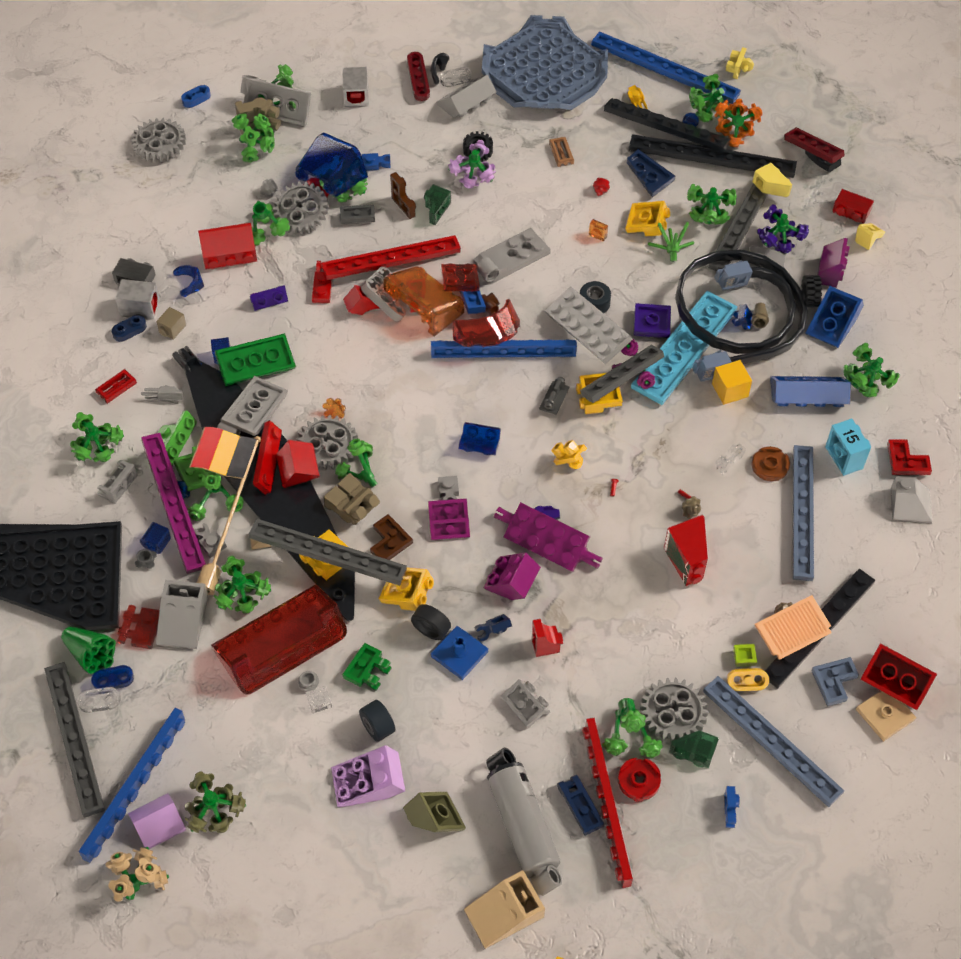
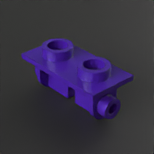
M285 285L250 294L254 311L288 302Z

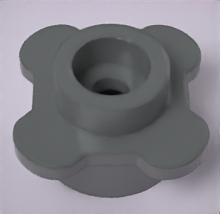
M149 549L138 551L137 561H135L136 567L153 568L155 565L154 558L157 557L156 552Z

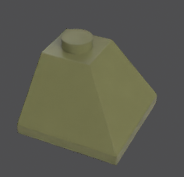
M419 792L403 807L407 819L414 827L432 832L463 831L466 829L448 792Z

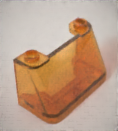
M415 266L389 274L383 279L384 290L394 300H402L420 314L421 322L428 323L430 327L428 332L434 337L464 314L463 299L460 296H456L426 273L422 267Z

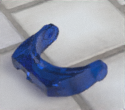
M184 265L173 270L175 276L188 275L193 278L191 284L180 291L182 297L195 293L204 287L198 267Z

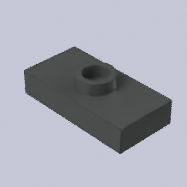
M374 205L340 206L341 224L375 222Z

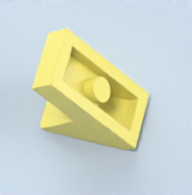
M872 223L859 224L855 242L869 250L876 238H882L885 231Z

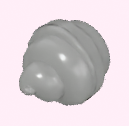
M273 179L264 180L260 193L268 196L275 195L276 191H278L277 184Z

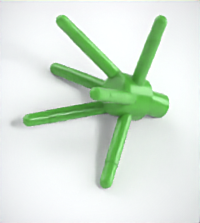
M689 222L685 223L679 238L678 233H675L674 239L672 229H668V239L661 223H658L667 246L651 242L648 245L667 250V253H670V261H677L679 249L694 244V241L679 245Z

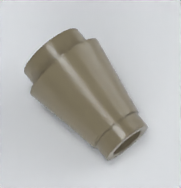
M757 303L753 311L751 323L754 327L761 329L766 327L769 317L765 304Z

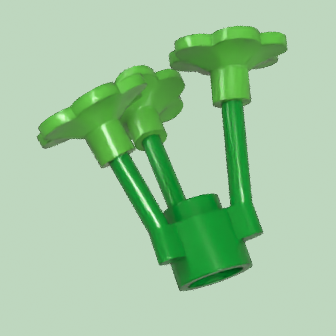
M257 201L253 206L252 232L255 246L260 245L266 239L264 230L257 229V222L262 221L264 224H267L271 219L273 223H271L270 229L273 236H284L285 232L290 229L287 218H275L272 205Z

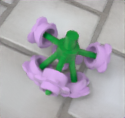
M478 140L477 143L470 145L469 148L472 150V154L469 157L458 155L456 160L450 159V164H448V170L451 174L455 173V176H458V173L462 171L467 173L464 175V178L460 179V182L466 188L471 189L474 186H479L477 177L473 175L474 168L478 170L477 176L482 179L481 183L492 182L495 178L494 174L496 171H493L495 165L489 164L486 161H480L484 154L489 153V148L484 145L483 140Z

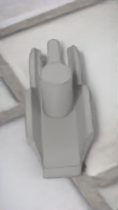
M165 385L159 388L144 389V391H158V393L141 392L142 396H158L145 397L148 400H183V391L178 390L174 386Z

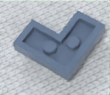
M851 657L814 666L811 670L827 707L846 702L848 697L842 682L856 679L859 676Z

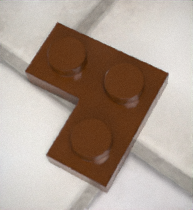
M397 172L390 174L391 197L409 219L416 217V204L406 194L405 179L400 177Z
M389 514L373 524V529L383 539L370 548L372 555L391 560L413 544V539Z

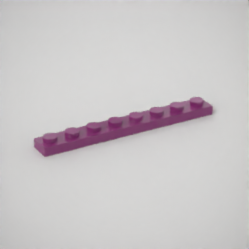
M161 433L143 436L141 441L186 574L200 571L206 563Z

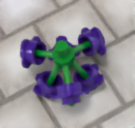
M772 204L767 212L763 214V218L768 219L771 224L776 223V225L772 228L766 226L763 229L759 228L757 230L760 240L766 247L774 246L776 251L786 254L795 247V244H792V241L786 238L791 236L802 241L808 236L809 225L799 224L795 227V222L789 221L787 219L788 215L783 214L782 209H778L775 204ZM778 232H781L780 238L782 240L780 241L775 236Z

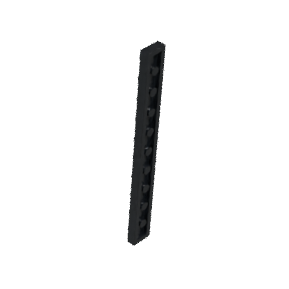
M632 134L629 144V151L636 152L639 149L646 154L755 171L772 163L785 177L791 178L795 176L797 161L732 150L720 152L706 146Z

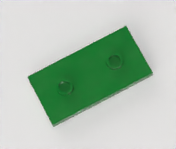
M285 333L215 350L214 352L225 386L252 380L254 376L261 378L296 368Z

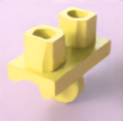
M742 47L740 52L735 50L731 52L730 60H728L726 65V71L734 73V79H738L741 69L743 72L751 71L754 67L753 61L750 58L744 57L747 48Z

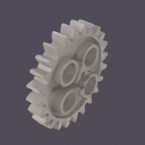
M156 118L154 122L149 119L148 124L143 122V127L138 125V130H134L131 142L133 150L136 151V155L141 156V159L146 157L147 161L152 158L153 162L157 159L162 162L163 158L168 161L169 156L175 158V153L180 154V150H184L183 145H186V135L184 128H181L180 124L177 125L176 121L171 123V119L165 121L162 118L161 121H158Z
M299 181L297 186L292 183L291 188L287 185L285 186L286 191L280 190L281 196L276 195L278 201L273 202L275 205L273 215L275 218L281 217L289 220L290 229L287 231L288 233L293 230L294 234L300 231L301 235H303L304 230L310 233V228L316 230L315 225L321 226L320 220H326L324 215L328 214V200L324 191H321L319 186L315 188L314 183L310 186L307 181L304 185Z
M321 415V420L314 418V423L307 421L308 427L302 426V432H298L299 438H297V441L313 443L314 447H317L314 450L318 469L324 466V470H326L328 466H331L332 470H334L336 464H341V462L348 464V458H354L351 452L347 450V447L351 440L358 439L355 427L351 428L350 422L346 424L345 418L339 421L338 416L331 419V415H329L325 419Z
M676 677L674 682H670V679L666 678V683L658 680V687L652 683L651 690L646 689V696H642L640 710H642L641 714L646 717L645 724L649 725L648 732L655 730V738L661 734L663 735L662 741L669 737L671 743L674 742V738H677L679 743H682L683 737L690 741L691 734L697 737L698 730H703V724H706V717L709 712L706 710L708 703L703 702L705 695L698 696L699 688L692 689L693 683L687 686L685 685V679L678 683ZM683 697L687 701H680L678 698ZM663 700L666 704H660L657 701ZM688 716L691 720H684L682 717ZM662 719H668L670 723H664Z

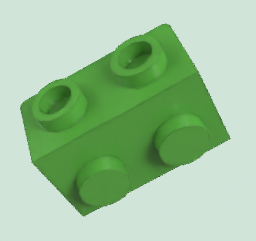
M196 446L192 447L191 454L174 458L173 461L187 491L204 487L202 478L209 472L202 468H189Z

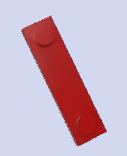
M272 421L264 423L253 485L264 494L271 493L277 461L276 454L279 450L282 430Z

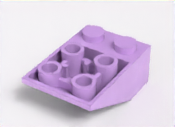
M386 745L331 767L337 807L339 808L388 799L405 792L399 753Z

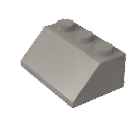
M487 74L472 79L436 103L450 116H459L460 118L468 114L467 110L470 108L473 110L479 107L480 102L492 99L491 95L496 93V90Z

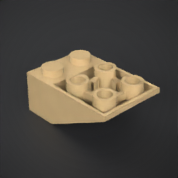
M523 870L503 880L464 908L485 949L539 921L545 915V907Z

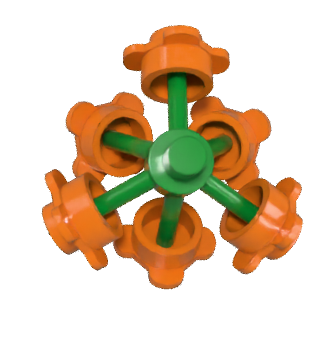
M737 99L736 102L727 105L728 100H725L724 103L720 102L715 108L716 113L714 116H720L715 130L718 133L721 132L724 136H728L730 139L729 146L738 147L739 144H744V141H741L742 138L755 134L753 121L761 122L763 113L760 107H756L755 103L751 104L752 108L748 109L743 104L742 99ZM748 110V115L742 117L744 112H747ZM725 115H728L730 118H732V122L729 119H724L723 117ZM732 125L735 126L734 134L729 133L732 130Z

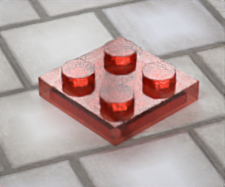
M441 264L443 291H479L480 285L476 264Z

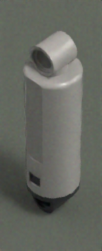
M504 747L487 758L486 764L490 771L487 780L521 870L525 872L527 878H531L534 890L543 896L562 884V876L557 869L560 864V858L523 764L516 762L514 754Z

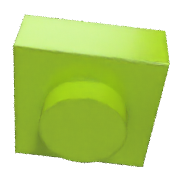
M755 644L734 645L733 652L736 667L757 665Z

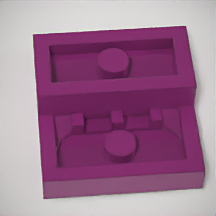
M467 498L428 501L431 540L470 537Z

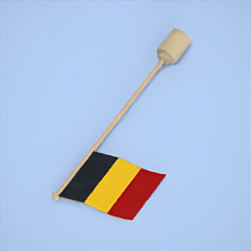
M204 427L189 468H202L222 476L240 478L241 482L213 562L202 566L197 583H204L206 585L208 595L215 593V586L218 584L222 573L216 563L257 445L261 442L259 436L254 438L242 437L214 427Z

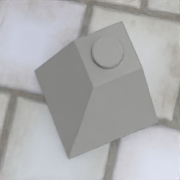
M895 476L891 486L892 521L932 524L930 489L915 477Z

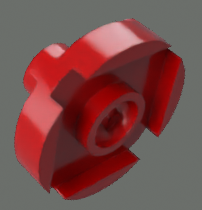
M631 758L620 768L618 776L619 787L627 797L635 802L648 800L659 790L661 783L660 770L649 759ZM635 776H644L643 783H637Z

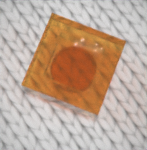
M593 219L590 222L589 235L595 239L605 241L608 234V225Z

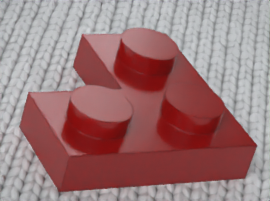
M908 439L888 440L887 446L892 475H931L932 468L929 455H910Z

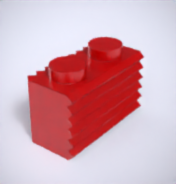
M841 189L835 200L832 212L864 224L872 210L874 200Z

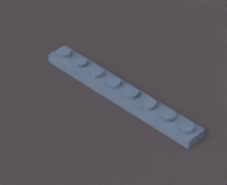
M794 445L793 580L813 582V447Z
M719 676L704 688L703 692L825 805L830 807L844 793L845 790Z

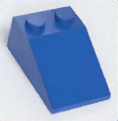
M829 286L805 334L839 348L864 307L863 299Z

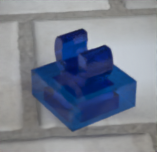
M747 304L739 305V311L734 312L733 316L735 319L732 320L734 326L742 325L744 330L751 329L752 326L751 318L753 314Z

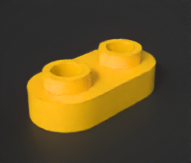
M760 668L734 669L727 675V684L735 691L763 690L769 684V676ZM736 676L740 677L738 682L733 681ZM755 676H761L759 681H754Z

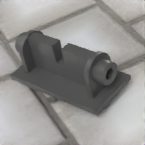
M558 377L555 381H552L539 410L557 415L570 388L565 385L563 377Z

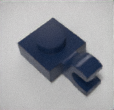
M502 614L487 620L485 624L476 625L474 628L477 632L484 630L483 634L477 638L479 641H485L491 632L496 634L503 633L507 628L512 627L510 618Z

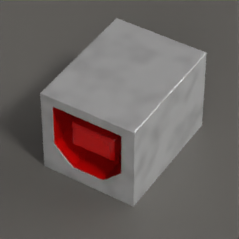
M367 67L343 68L344 107L369 106Z
M125 279L121 280L115 298L120 316L132 317L134 315H141L148 319L155 318L160 302L156 283Z

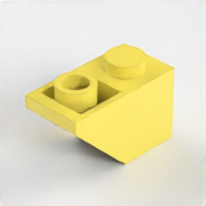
M772 163L755 170L752 181L762 193L782 197L790 195L793 185Z

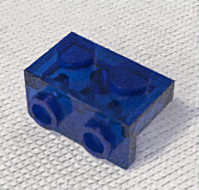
M465 422L458 449L466 452H479L484 455H496L500 442L501 428Z

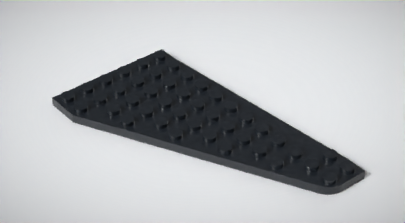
M121 521L90 524H0V600L89 631L119 628L122 550Z

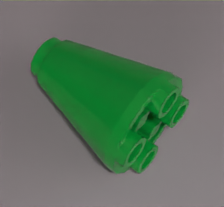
M67 627L62 632L61 639L84 671L93 674L112 666L116 645L114 639L105 634L77 627Z

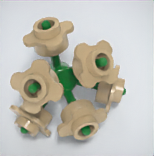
M140 847L139 851L132 850L136 852L134 859L139 863L134 871L135 874H128L127 872L131 866V853L116 852L110 857L111 860L106 862V867L108 869L111 868L113 873L116 875L122 874L116 881L111 880L108 885L109 889L114 893L115 901L120 902L123 900V897L133 900L135 892L140 889V885L153 882L155 889L162 887V890H165L164 884H168L169 875L166 873V870L161 871L160 866L151 863L152 859L157 860V857L152 856L153 851L149 850V847Z

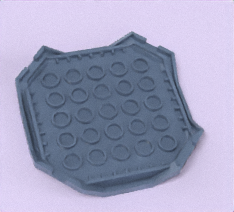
M530 15L521 30L497 46L484 44L482 74H488L496 94L514 108L531 107L573 110L593 97L607 79L608 49L598 51L593 49L573 33L564 16H552V19H542V15Z

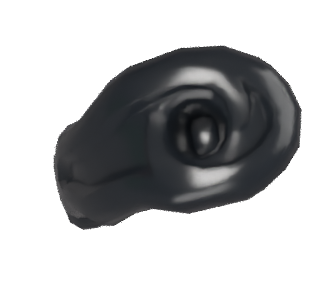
M446 53L437 54L431 64V76L436 85L439 84L436 65L439 66L440 70L446 69L447 62L450 60L449 55Z

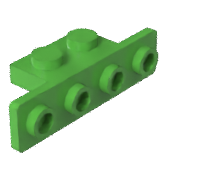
M187 410L182 412L176 424L163 425L158 433H161L172 467L174 465V458L179 456L197 424V420Z

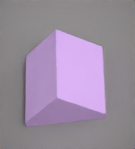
M168 793L128 813L144 847H149V849L186 831L175 804Z

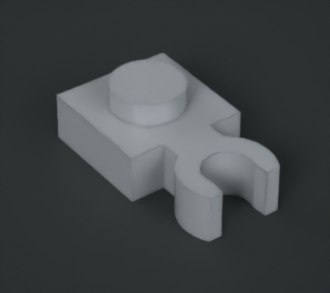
M457 476L438 477L440 497H444L443 500L457 499L456 496H459Z
M204 523L202 524L204 532H198L197 529H194L196 537L200 539V546L211 558L217 551L221 537L215 530L210 533L208 525ZM225 542L222 545L221 551L227 548Z

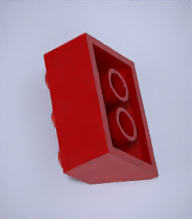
M251 223L198 230L205 270L257 262Z
M880 643L860 680L918 710L937 673Z

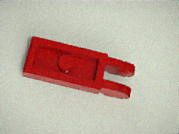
M317 261L312 303H330L333 279L326 280L324 272H321V261Z

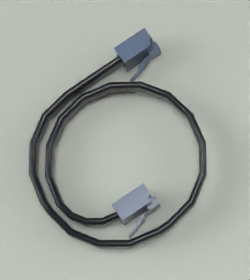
M720 250L694 259L681 273L675 294L679 317L691 333L711 347L720 349L713 354L703 356L702 359L695 360L692 369L695 374L697 373L701 382L713 379L715 367L741 360L743 364L766 360L790 350L802 336L805 329L808 310L799 285L784 267L765 255L747 250ZM741 260L737 263L725 265L723 269H718L714 277L716 282L720 284L722 290L746 286L750 278H760L769 281L777 286L784 295L788 309L786 325L776 336L760 343H736L716 337L699 326L686 309L682 291L685 280L695 269L717 261ZM749 263L762 267H750ZM797 306L800 316L798 329L788 341L779 344L793 325ZM727 352L734 353V354H742V355H737V356L729 357L728 354H727Z

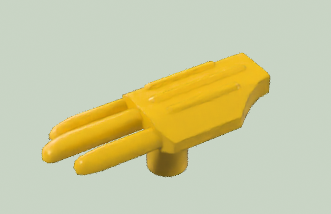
M636 85L629 87L627 94L631 103L636 107L639 105V108L642 109L641 103H643L644 108L648 109L641 89L636 87Z

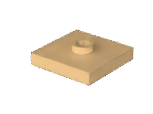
M882 691L856 708V711L883 742L914 722L917 718L904 703Z

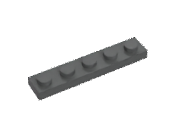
M653 345L648 346L581 389L582 397L592 403L598 401L664 357L663 351Z

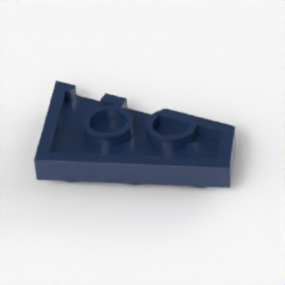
M639 149L627 157V164L652 198L675 181L676 176Z

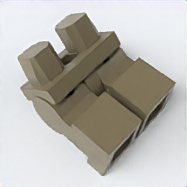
M256 98L251 102L243 104L241 101L235 102L236 114H247L246 118L249 119L248 126L252 129L255 127L253 123L254 116H258L259 113L268 118L271 124L270 127L273 130L277 131L281 126V120L277 119L280 108L273 106L272 100L267 99L266 101L264 98Z
M351 473L338 483V487L335 486L324 496V507L328 510H333L345 522L352 523L353 525H356L374 507L380 504V500L373 494L371 489L363 487L361 482Z

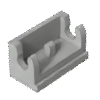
M123 460L118 461V469L104 486L99 485L97 487L99 489L97 492L99 496L115 504L138 476L135 465Z

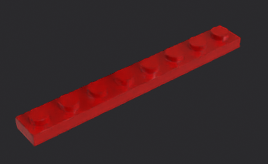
M456 235L322 262V269L326 280L378 270L380 267L388 268L460 253L461 247Z
M588 718L582 731L584 740L588 739L589 742L587 754L594 766H591L592 775L598 781V786H596L598 799L602 798L603 802L601 814L608 826H605L607 839H611L613 845L610 847L612 860L617 862V868H615L616 879L621 881L622 888L631 887L633 877L595 718Z

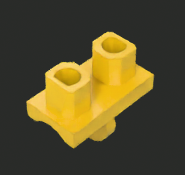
M573 440L566 442L565 445L559 442L551 450L556 456L553 462L556 465L568 463L571 469H579L583 464V458L580 453L586 451L587 448L584 444L577 445Z

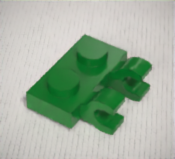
M364 643L342 674L343 679L359 687L366 683L371 689L377 691L381 685L378 682L380 678L370 673L374 667H377L382 673L388 675L392 669L389 666L391 662L381 658L382 651Z

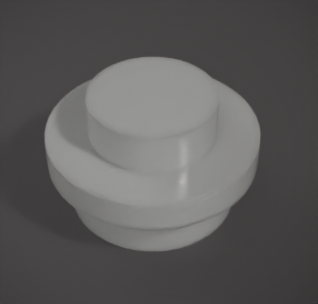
M312 671L303 672L298 678L299 687L304 691L316 689L319 684L317 674Z

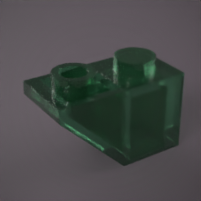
M699 730L673 740L669 753L677 759L691 761L698 767L709 768L719 737Z

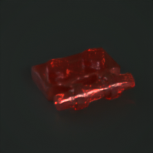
M128 605L127 611L123 614L124 621L122 627H119L117 633L119 635L117 642L125 644L126 638L132 639V647L152 649L158 630L160 610L142 607L140 614H135L136 606ZM132 622L137 623L135 630H130Z

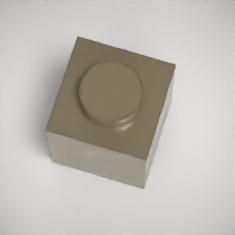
M171 307L156 321L159 333L173 340L186 326L184 314Z

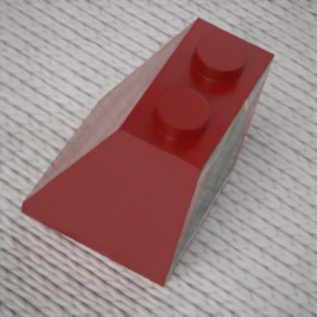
M703 514L667 528L664 550L685 586L697 584L704 578L708 553L705 517Z

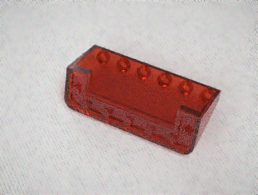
M315 584L211 644L239 690L243 694H252L341 641L347 634V627L338 605Z

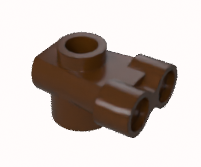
M493 293L487 296L482 294L486 311L490 314V317L496 322L501 320L502 314L498 311L500 303Z

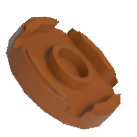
M769 446L759 449L753 455L751 465L754 473L761 479L779 481L789 472L790 460L788 455L784 454L781 449Z

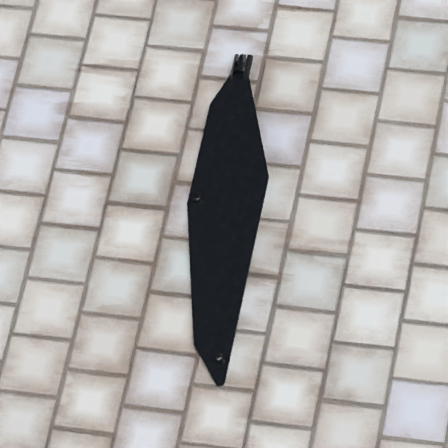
M185 346L179 349L178 352L175 351L172 356L185 370L202 431L204 427L217 428L221 418L243 390L238 384L225 386L221 372L200 361L191 349ZM263 428L256 436L262 438ZM241 431L239 435L248 438L256 437L244 431ZM282 434L278 452L288 441ZM259 442L240 494L243 500L260 520L317 538L327 530H331L337 536L311 480L283 488L277 460L271 493L264 494L253 485L261 443ZM224 476L231 486L238 491L241 479ZM288 551L344 619L352 621L354 619L355 572L342 568L325 580L322 576H318L308 563H304L299 554Z

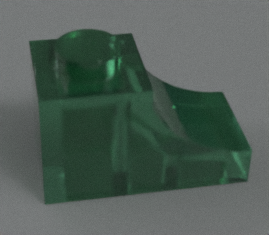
M433 184L429 190H426L424 199L425 207L430 210L429 223L436 225L451 204V191Z

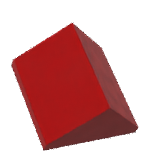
M288 440L276 454L283 488L320 477L313 443Z

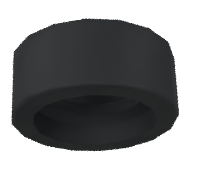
M421 604L411 617L413 626L423 635L433 640H442L451 628V622L444 613L427 604Z

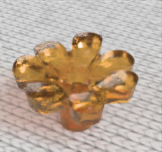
M328 398L326 403L322 405L323 409H326L324 412L326 417L331 415V419H334L336 416L341 419L344 418L346 407L342 405L340 398L335 399V401L333 398Z

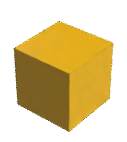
M741 360L715 367L712 385L723 405L749 397L752 379Z

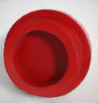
M597 178L594 181L593 188L597 196L603 195V193L610 189V182L607 179Z

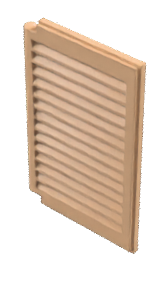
M812 595L754 624L772 655H777L779 660L831 634L829 629L831 625Z

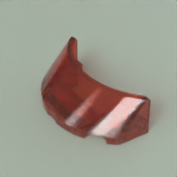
M507 299L505 305L499 311L489 316L470 320H454L453 340L464 347L497 345L508 341L518 333L520 319L510 299Z

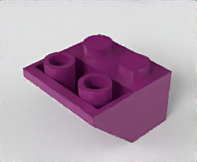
M848 238L840 239L823 247L817 274L821 277V285L837 288L838 282L843 280L844 271L842 269H846L848 259L845 256L848 257L850 246H847Z
M526 552L500 556L496 560L492 572L488 575L483 588L509 600L525 599L541 567Z

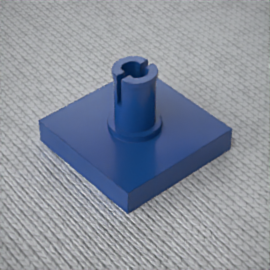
M456 626L433 650L431 657L463 680L488 653V648L459 626Z

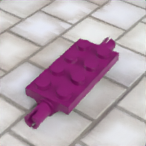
M521 502L514 514L501 507L497 508L496 511L502 513L503 516L495 513L494 518L508 524V528L503 536L504 538L574 572L577 564L582 561L596 569L599 568L600 564L593 560L602 562L603 557L589 552L588 548H586L590 536Z

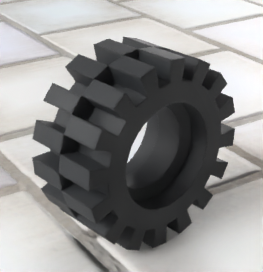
M476 131V134L471 132L470 135L467 134L466 138L464 137L463 154L469 157L472 154V150L469 148L470 145L477 143L478 140H483L484 145L489 148V153L484 154L480 161L483 162V159L488 160V157L490 158L493 154L492 137H489L487 133L484 135L482 131L481 134H479V131Z
M819 275L803 276L801 291L807 308L819 307L822 301V281Z

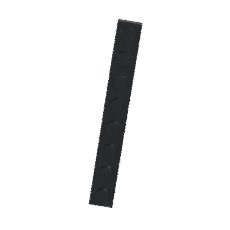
M611 98L604 105L605 112L720 152H724L730 144V139L723 135L697 128L692 124H686L677 119L665 117L648 109L636 107L619 99Z
M860 568L821 609L831 625L830 630L842 620L875 583V579ZM825 637L780 660L777 657L765 670L769 676V683L779 689Z

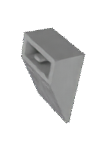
M165 580L160 603L156 645L197 649L208 600V592L204 583Z

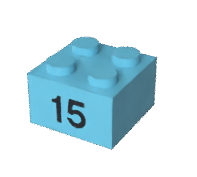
M851 418L832 425L825 448L843 476L864 469L871 445L869 440L865 439L861 433L859 425Z

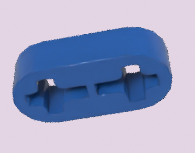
M200 85L185 92L181 96L183 106L192 108L207 101L211 97L210 88L207 85Z

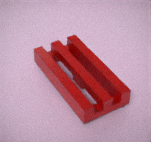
M124 369L96 388L95 391L108 404L137 384V382Z

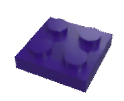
M635 303L634 336L669 338L671 306Z

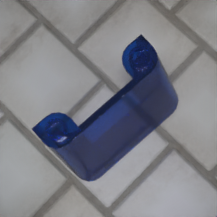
M326 133L316 137L295 169V175L299 180L307 181L309 179L308 175L316 177L323 181V188L326 193L335 197L368 177L358 148Z

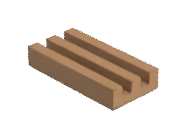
M566 137L549 139V145L557 166L561 167V164L566 166L568 163L574 164V158ZM561 141L563 143L568 158H566L564 155L563 149L560 144Z

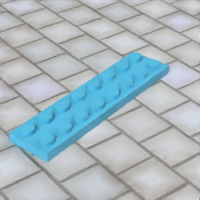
M706 291L689 313L699 326L717 337L736 313L738 306ZM682 321L660 348L664 353V357L645 369L655 376V384L648 389H643L637 384V376L631 384V389L663 405L691 370L695 360H698L710 345L694 336Z

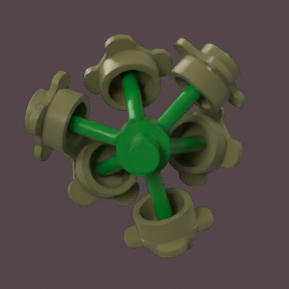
M202 771L197 772L189 786L191 789L196 788L197 792L205 794L203 799L200 796H196L192 802H187L184 805L185 810L191 815L190 818H184L189 823L187 827L191 832L199 833L201 830L206 833L207 830L204 827L207 821L202 818L204 815L209 814V809H212L214 815L210 819L209 831L226 832L229 824L233 822V817H227V814L223 812L219 813L217 807L223 808L225 805H229V812L236 813L235 817H238L239 812H243L246 807V799H243L242 792H239L238 795H233L232 784H226L224 787H215L211 791L212 780L215 778L212 773L205 774Z

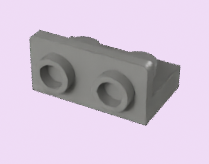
M518 679L501 697L525 726L529 728L543 714L548 715L550 713V710L547 708L549 704L542 696L538 697L534 693L536 689L529 681L524 682Z

